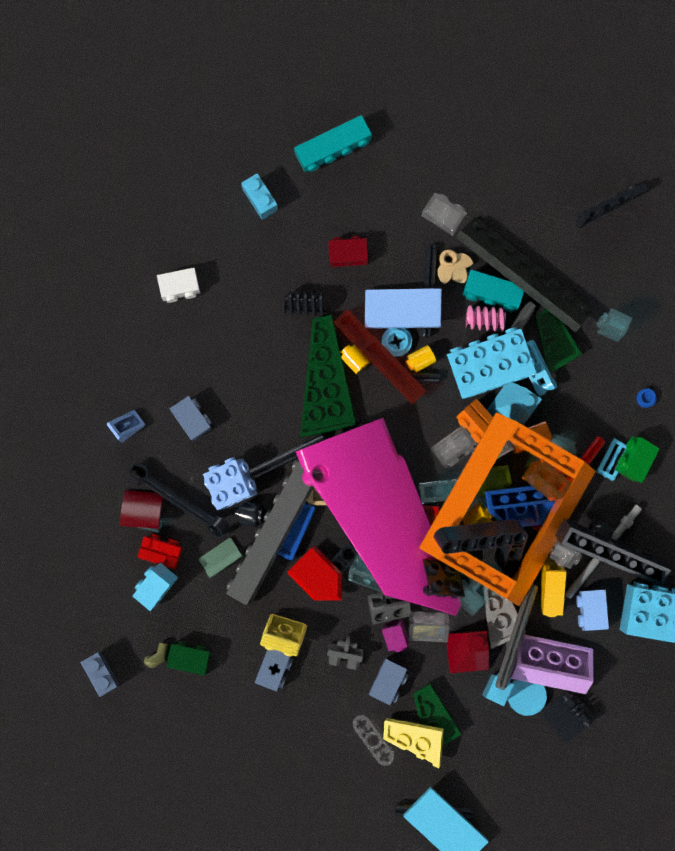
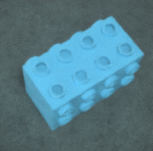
M516 327L505 330L506 334L499 336L498 333L488 336L485 342L481 343L480 340L469 343V347L465 349L460 346L450 350L451 353L447 356L462 399H467L537 374L521 329L517 330Z
M633 581V585L627 584L619 630L627 635L675 643V588H672V591H668V588L653 585L652 588H649V585Z

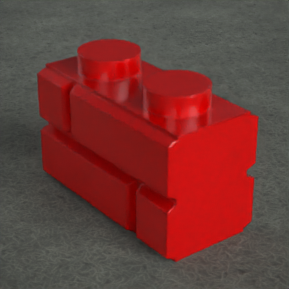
M151 533L149 537L144 535L137 558L156 564L161 563L166 567L177 569L183 547L179 546L180 542L168 539V542L161 541V536Z

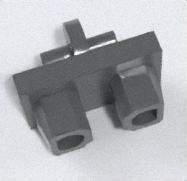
M347 636L346 641L338 640L337 644L329 643L327 653L329 664L339 666L340 658L348 659L347 667L356 670L359 663L362 662L364 650L356 648L357 643L350 642L351 636Z

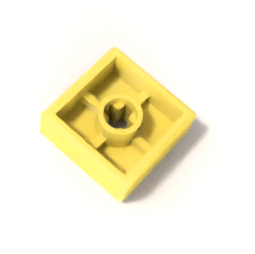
M270 614L260 645L264 646L267 650L283 652L286 656H298L307 625Z

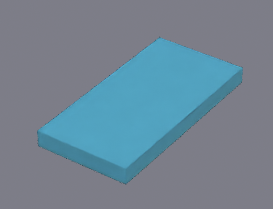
M432 787L403 814L404 818L440 851H480L489 842L482 833Z

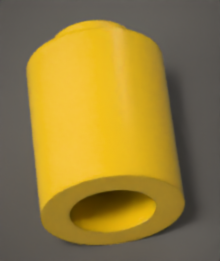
M348 345L341 351L343 354L341 359L356 374L361 372L370 363V360L355 345Z
M428 345L407 356L408 360H406L410 371L414 370L415 372L436 362V358Z

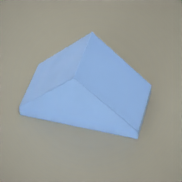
M133 410L108 422L107 425L122 443L143 428L145 423L136 411Z

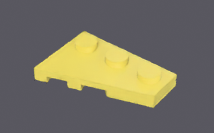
M386 718L384 723V740L403 750H409L416 754V757L422 760L426 759L437 768L441 766L443 728Z

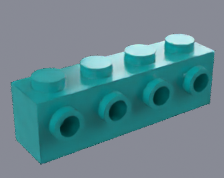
M362 115L294 147V153L304 173L307 171L313 172L324 163H332L340 155L346 156L357 147L367 146L370 143L369 141H371L372 134Z

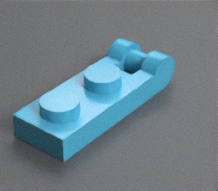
M531 340L526 344L537 374L529 378L536 393L542 396L546 394L547 390L557 388V384L552 378L535 341ZM544 378L545 381L543 385L540 382V379Z

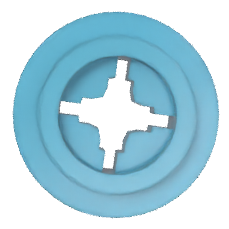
M389 328L382 336V347L387 354L393 357L403 356L411 348L412 338L405 328ZM394 334L398 340H402L399 346L400 349H398L396 344H390L394 341Z

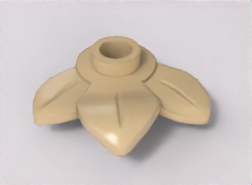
M453 250L443 251L439 258L441 265L437 271L439 280L443 284H446L450 279L458 283H465L467 279L465 268L473 264L471 258L464 253L457 254ZM451 257L452 262H446L445 258Z

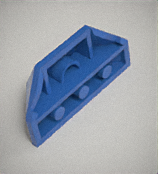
M555 483L485 492L488 512L497 521L516 519L522 527L541 525L558 498Z

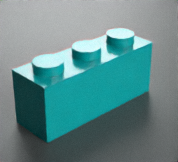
M470 270L463 295L468 300H481L487 306L495 307L497 305L503 307L504 311L513 312L518 310L524 291L513 282Z

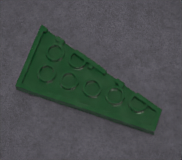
M331 315L314 318L312 321L300 438L356 426Z

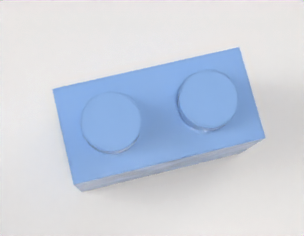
M580 591L579 596H576L577 607H580L581 615H578L579 627H582V631L609 629L606 591Z

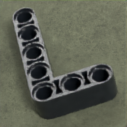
M516 519L442 527L434 533L436 543L445 554L497 548L494 561L504 575H510L517 570L528 538L527 532Z

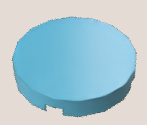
M514 680L512 682L514 686L508 697L511 708L524 716L540 712L547 699L544 686Z

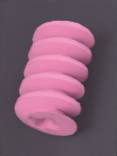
M471 305L468 306L466 327L470 324L471 330H473L475 325H477L478 329L481 330L482 326L485 325L486 331H488L490 326H493V330L496 331L498 326H500L501 332H504L506 311L504 313L502 308H499L496 313L494 307H491L490 312H488L487 307H484L481 312L479 306H476L474 311Z

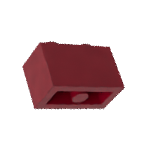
M354 236L351 239L343 240V238L337 237L333 238L332 241H328L330 267L368 265L366 238Z

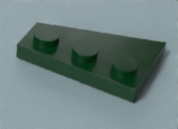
M547 309L536 315L546 364L550 374L582 355L561 320Z
M431 683L413 693L421 724L444 729L442 746L462 734Z

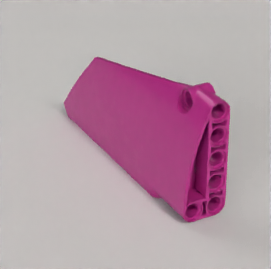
M384 418L296 451L300 465L304 469L302 474L304 484L314 486L323 498L384 595L454 616L457 615L461 605L458 597L455 599L452 597L444 598L442 596L437 597L436 595L427 596L423 593V587L427 586L428 582L422 560H440L419 549L431 526L406 462L401 455L397 454Z

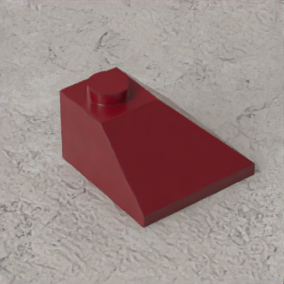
M487 631L446 634L449 673L489 670Z

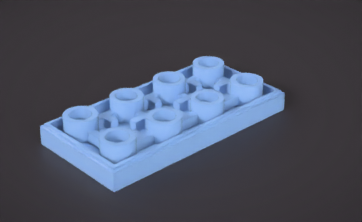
M442 289L366 290L365 328L441 327Z

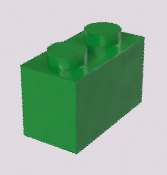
M632 437L627 442L626 449L618 460L615 471L632 481L643 483L659 448L643 438Z

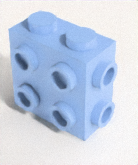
M229 458L224 461V465H214L208 468L209 472L203 474L205 486L209 489L212 496L211 501L217 510L228 508L257 495L256 484L250 477L249 466L244 459Z

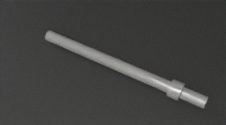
M635 505L629 514L621 519V524L614 531L612 539L618 540L624 531L632 526L633 520L642 510L638 505ZM593 558L564 595L571 599L601 561Z

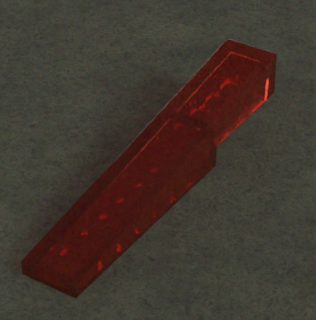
M348 309L334 321L333 324L370 360L379 372L411 404L415 403L426 392L383 344Z

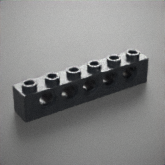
M565 518L555 534L562 545L661 587L671 571L663 560Z

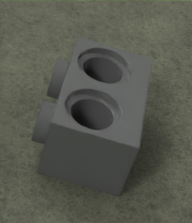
M383 592L367 596L373 625L411 616L410 602L385 596Z

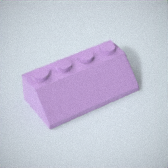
M523 634L510 679L586 694L593 683V649Z

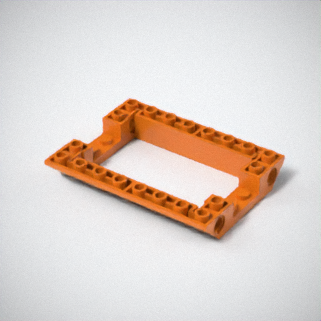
M496 412L420 544L419 549L520 606L557 541L555 534L564 518L569 520L596 471L583 460L524 425ZM507 440L515 447L524 449L553 466V469L559 473L571 477L566 482L512 579L466 552L443 553L434 539V533L438 529L458 526L461 523Z

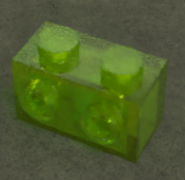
M508 465L491 468L477 496L485 495V492L490 490L507 489L512 484Z

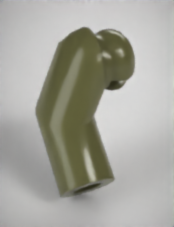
M159 643L157 653L152 656H146L144 664L149 668H155L162 664L166 658L168 644Z

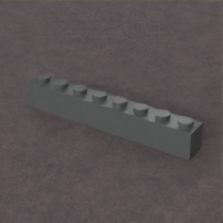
M298 459L293 463L292 474L290 477L287 476L282 486L284 488L281 494L278 493L273 501L275 504L273 509L266 513L263 527L257 530L254 536L256 538L254 544H250L245 552L247 556L244 562L241 561L239 563L235 579H231L226 589L228 591L226 594L245 605H251L278 552L281 550L284 541L314 489V486L304 484L302 480L304 469L301 467Z

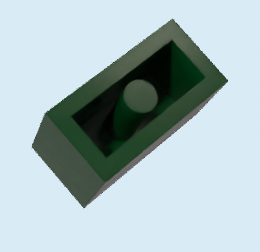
M177 641L176 644H171L166 667L205 676L211 651H207L205 646L196 645L195 648L188 647L186 642Z

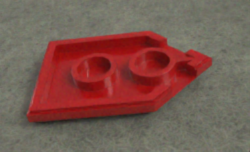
M314 545L287 573L314 601H342V572Z

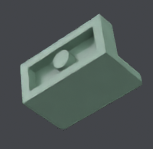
M228 538L200 557L199 561L209 578H213L242 558L243 555L233 540Z

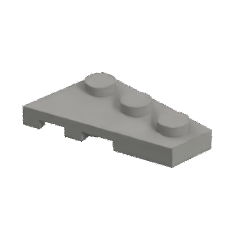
M483 587L490 649H493L510 640L518 614L511 601Z

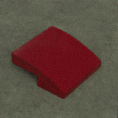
M125 491L120 515V526L159 529L163 497L154 492Z

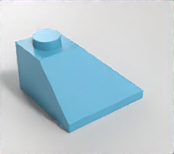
M510 383L503 386L487 411L493 417L497 412L524 425L542 399L518 384Z

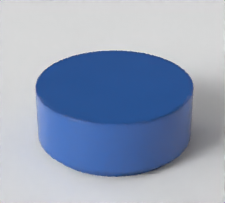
M649 388L642 389L636 396L638 405L643 408L653 406L657 399L655 392Z

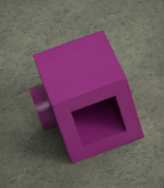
M400 619L385 623L382 632L388 651L395 650V652L405 650L410 639L404 620Z

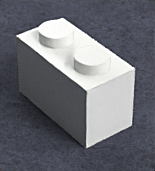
M195 268L157 275L163 301L171 303L178 301V298L181 297L190 299L196 297V294H200Z

